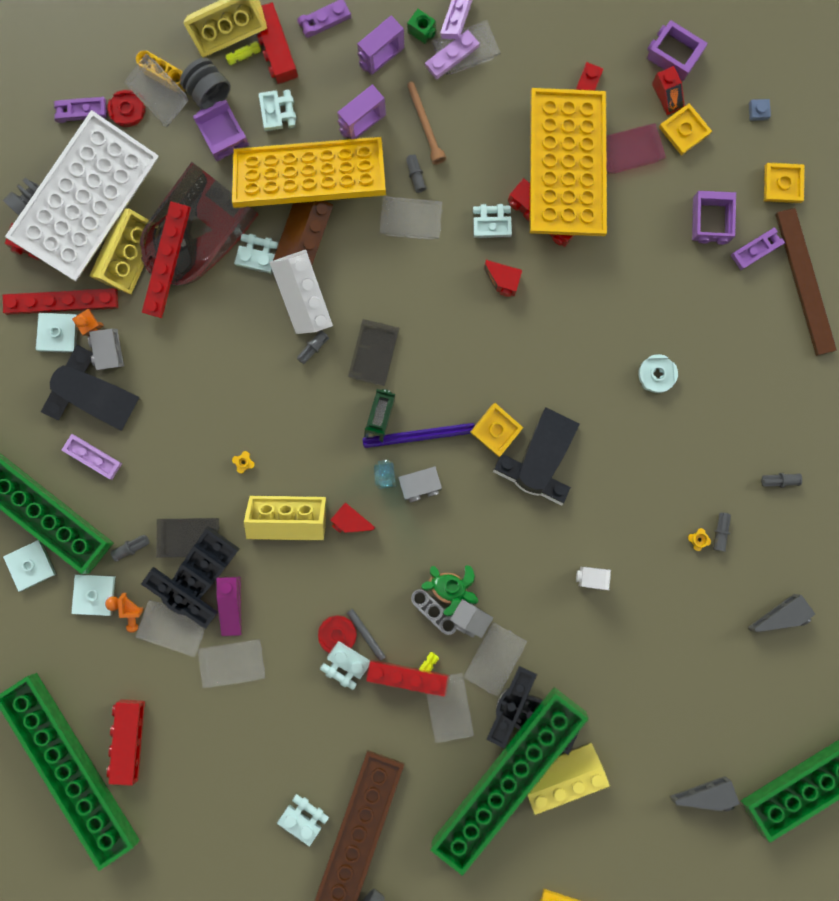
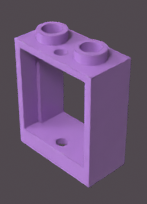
M392 15L357 43L360 67L365 72L368 71L373 75L404 49V28Z
M670 20L667 26L663 25L657 34L659 38L656 41L653 39L647 49L650 51L647 59L664 70L674 66L680 80L684 81L708 43ZM667 34L694 50L685 65L658 49Z
M373 84L337 112L338 124L340 125L339 131L343 137H348L349 139L358 138L386 115L385 98Z
M698 191L693 197L692 241H698L699 243H709L712 241L717 242V244L729 243L735 237L736 192ZM701 205L725 206V233L700 232Z

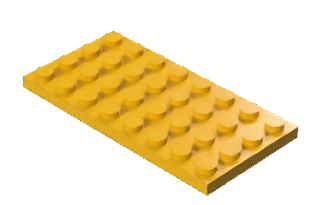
M531 89L530 233L606 236V91Z
M381 137L234 149L233 208L386 195Z

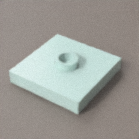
M39 313L36 350L41 352L73 353L77 343L78 327L72 319L77 315Z
M39 540L3 557L18 592L57 575L43 543Z
M75 575L72 614L112 616L113 611H109L106 608L105 602L109 597L114 596L116 576Z

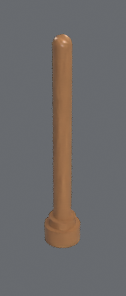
M409 82V92L432 150L430 155L433 165L441 164L446 160L445 153L441 148H438L415 84Z

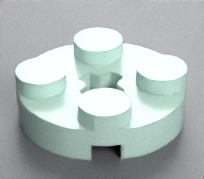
M652 355L642 362L638 371L639 381L645 390L653 393L666 392L677 381V366L665 355ZM656 369L663 373V376H660L659 379L653 374L656 372Z

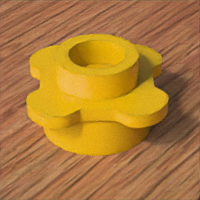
M247 451L232 458V462L237 466L238 473L242 474L245 470L252 469L255 465L249 457L250 453Z
M702 528L688 536V540L694 545L695 551H701L702 547L711 544V539Z

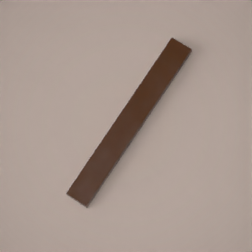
M796 208L777 212L775 216L781 237L785 241L784 247L815 354L818 356L837 351Z

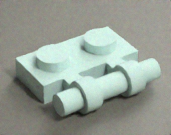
M277 90L259 93L265 131L283 129V121L288 122L289 128L296 127L295 120L297 118L296 113L293 111L294 99L291 96L290 90H284L283 97H278ZM284 105L286 112L281 113L280 106Z
M486 204L473 206V214L481 215V217H474L473 219L474 238L511 237V217H504V213H511V206H503V204H497V206H486ZM487 214H497V217H487Z
M242 234L241 241L247 242V247L239 246L235 265L272 274L269 262L273 261L275 254L270 253L271 248L277 249L279 242L272 241L271 238L267 237L265 239L259 238L254 234ZM255 244L264 246L263 251L254 249Z
M338 641L327 657L332 664L328 666L323 663L320 670L326 673L325 676L328 678H334L339 681L341 686L353 690L357 683L352 681L351 678L355 676L361 679L369 668L370 660ZM340 667L347 671V673L343 675L336 670Z
M296 794L292 801L298 805L295 809L289 804L277 824L310 847L322 828L316 824L317 820L325 824L329 817L323 813L321 808L318 807L317 809L311 805L307 798H302ZM303 809L312 815L311 819L301 813Z

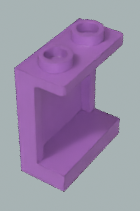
M226 100L218 101L212 107L200 110L193 116L216 161L233 154L234 149L249 146L247 138Z

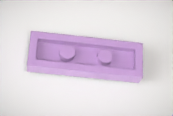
M472 0L451 1L440 33L442 39L460 38Z
M467 30L459 39L452 41L425 62V67L437 80L479 48L480 43Z
M74 434L70 435L62 448L63 452L110 480H113L122 465L121 462Z

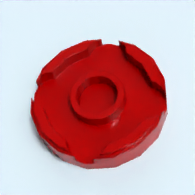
M121 90L113 94L111 100L109 99L107 111L115 124L121 127H132L142 121L145 115V105L142 98L134 91Z
M331 616L323 621L319 627V644L328 653L332 651L338 641L349 648H352L356 642V627L345 616Z

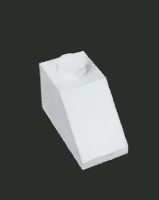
M580 567V570H577L576 582H579L578 586L609 590L611 570Z

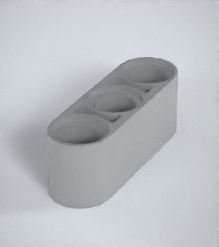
M416 589L412 593L411 601L414 606L442 633L451 635L457 630L454 622L451 630L443 628L444 621L450 620L452 616H445L443 614L445 609L426 591ZM419 592L423 593L426 597L423 603H417L414 599V596ZM432 606H436L440 610L436 617H432L428 613L429 608Z

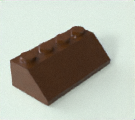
M326 201L293 203L273 261L306 250L312 265L334 204Z

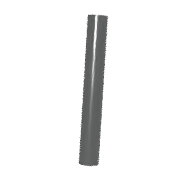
M353 609L348 611L347 615L378 660H383L386 657L356 612Z

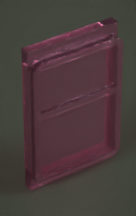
M656 123L606 136V167L608 174L648 165L666 158Z

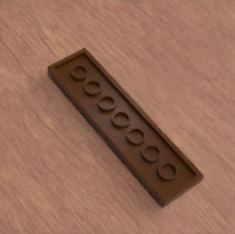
M367 750L315 901L358 900L404 763Z

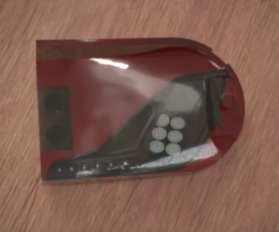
M191 162L142 231L140 238L142 262L148 272L152 274L170 201L191 207L171 285H187L201 278L232 249L259 214L248 206L233 208L232 192Z

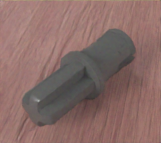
M415 154L408 155L406 162L415 192H423L427 189L422 176L423 170L420 169L417 156Z
M320 330L310 342H307V347L297 356L298 361L305 364L315 352L319 353L321 346L329 340L328 335Z
M779 473V475H763L761 482L764 487L780 486V488H784L785 486L793 485L801 486L802 475Z
M722 512L719 514L717 530H714L716 537L713 550L726 552L727 538L730 535L731 514Z
M141 535L132 541H126L124 545L110 552L114 561L118 562L130 554L134 555L135 551L149 545L150 541L146 535Z

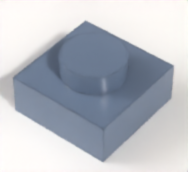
M770 99L751 100L749 102L750 121L769 120L771 117Z

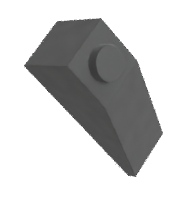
M793 594L751 624L748 629L754 632L800 625L804 626L811 621V617L815 613L802 595Z
M726 776L670 796L676 805L717 811H731L735 808L734 806L740 804L732 781Z

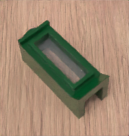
M376 390L365 428V438H368L371 433L379 435V441L383 442L395 402V394L390 390Z

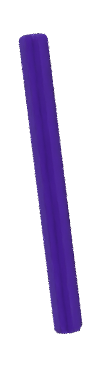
M467 423L386 434L383 442L379 441L380 436L364 437L363 446L364 448L466 435L471 434L470 431L475 424Z

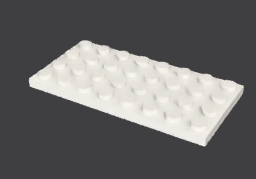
M91 110L5 237L76 282L159 156Z

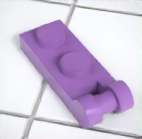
M338 0L309 15L300 16L297 22L300 27H303L305 37L309 38L350 19L351 13L345 1Z
M104 97L54 101V109H56L54 117L58 123L85 120L91 110L102 118H107V106Z
M775 227L731 254L740 270H743L785 244L783 238L780 239L777 235L778 231Z

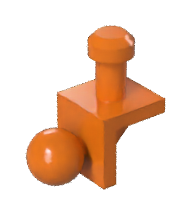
M90 309L85 310L72 319L82 335L89 336V332L98 331V329L104 326L102 322H97Z
M122 593L119 598L115 596L109 597L105 602L106 608L109 611L119 609V618H128L126 630L131 633L138 630L136 618L142 614L143 607H138L128 599L127 593Z

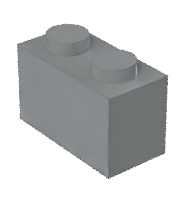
M118 329L89 332L88 344L93 351L91 361L96 370L123 367L124 363Z
M435 466L398 477L404 499L409 500L410 503L421 500L420 496L425 494L428 497L438 495L439 490H442Z
M462 599L450 620L456 624L455 628L471 637L477 635L482 638L493 617Z

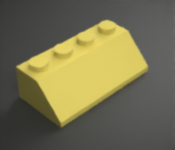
M219 0L187 15L183 22L202 58L267 29L259 0Z
M124 208L108 233L89 276L105 285L131 295L145 265L143 239L149 225L153 222L131 209ZM160 226L156 229L155 241L159 234Z
M249 496L244 519L246 539L324 540L326 497Z
M592 743L571 750L569 755L566 753L560 754L527 796L535 815L610 787Z

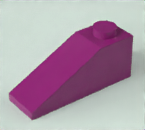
M241 577L217 578V603L221 636L242 635Z

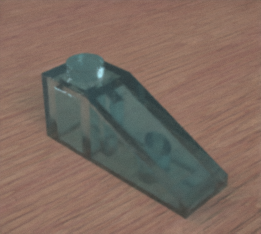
M389 460L378 461V465H374L376 487L378 489L396 487L394 463H389Z

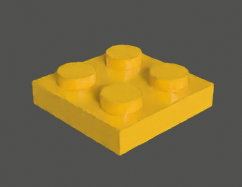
M690 103L658 127L681 156L712 133V130Z
M766 163L764 170V201L802 203L804 201V165Z
M493 403L470 433L497 457H500L524 427L500 406Z

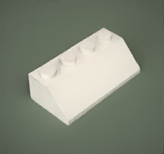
M303 250L269 262L296 334L317 332L333 326L307 251Z

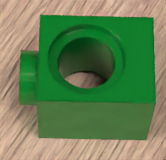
M417 9L407 22V33L424 44L436 34V20L420 9Z

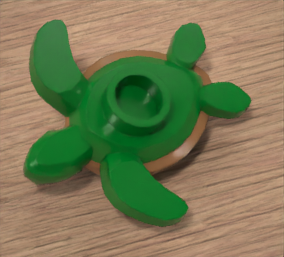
M469 565L465 566L463 579L454 573L439 574L438 569L435 566H431L430 575L432 577L429 579V582H424L421 585L424 591L432 590L433 594L440 601L451 604L443 611L445 616H453L462 599L472 605H476L479 602L474 593L467 591V588L475 580L474 571Z

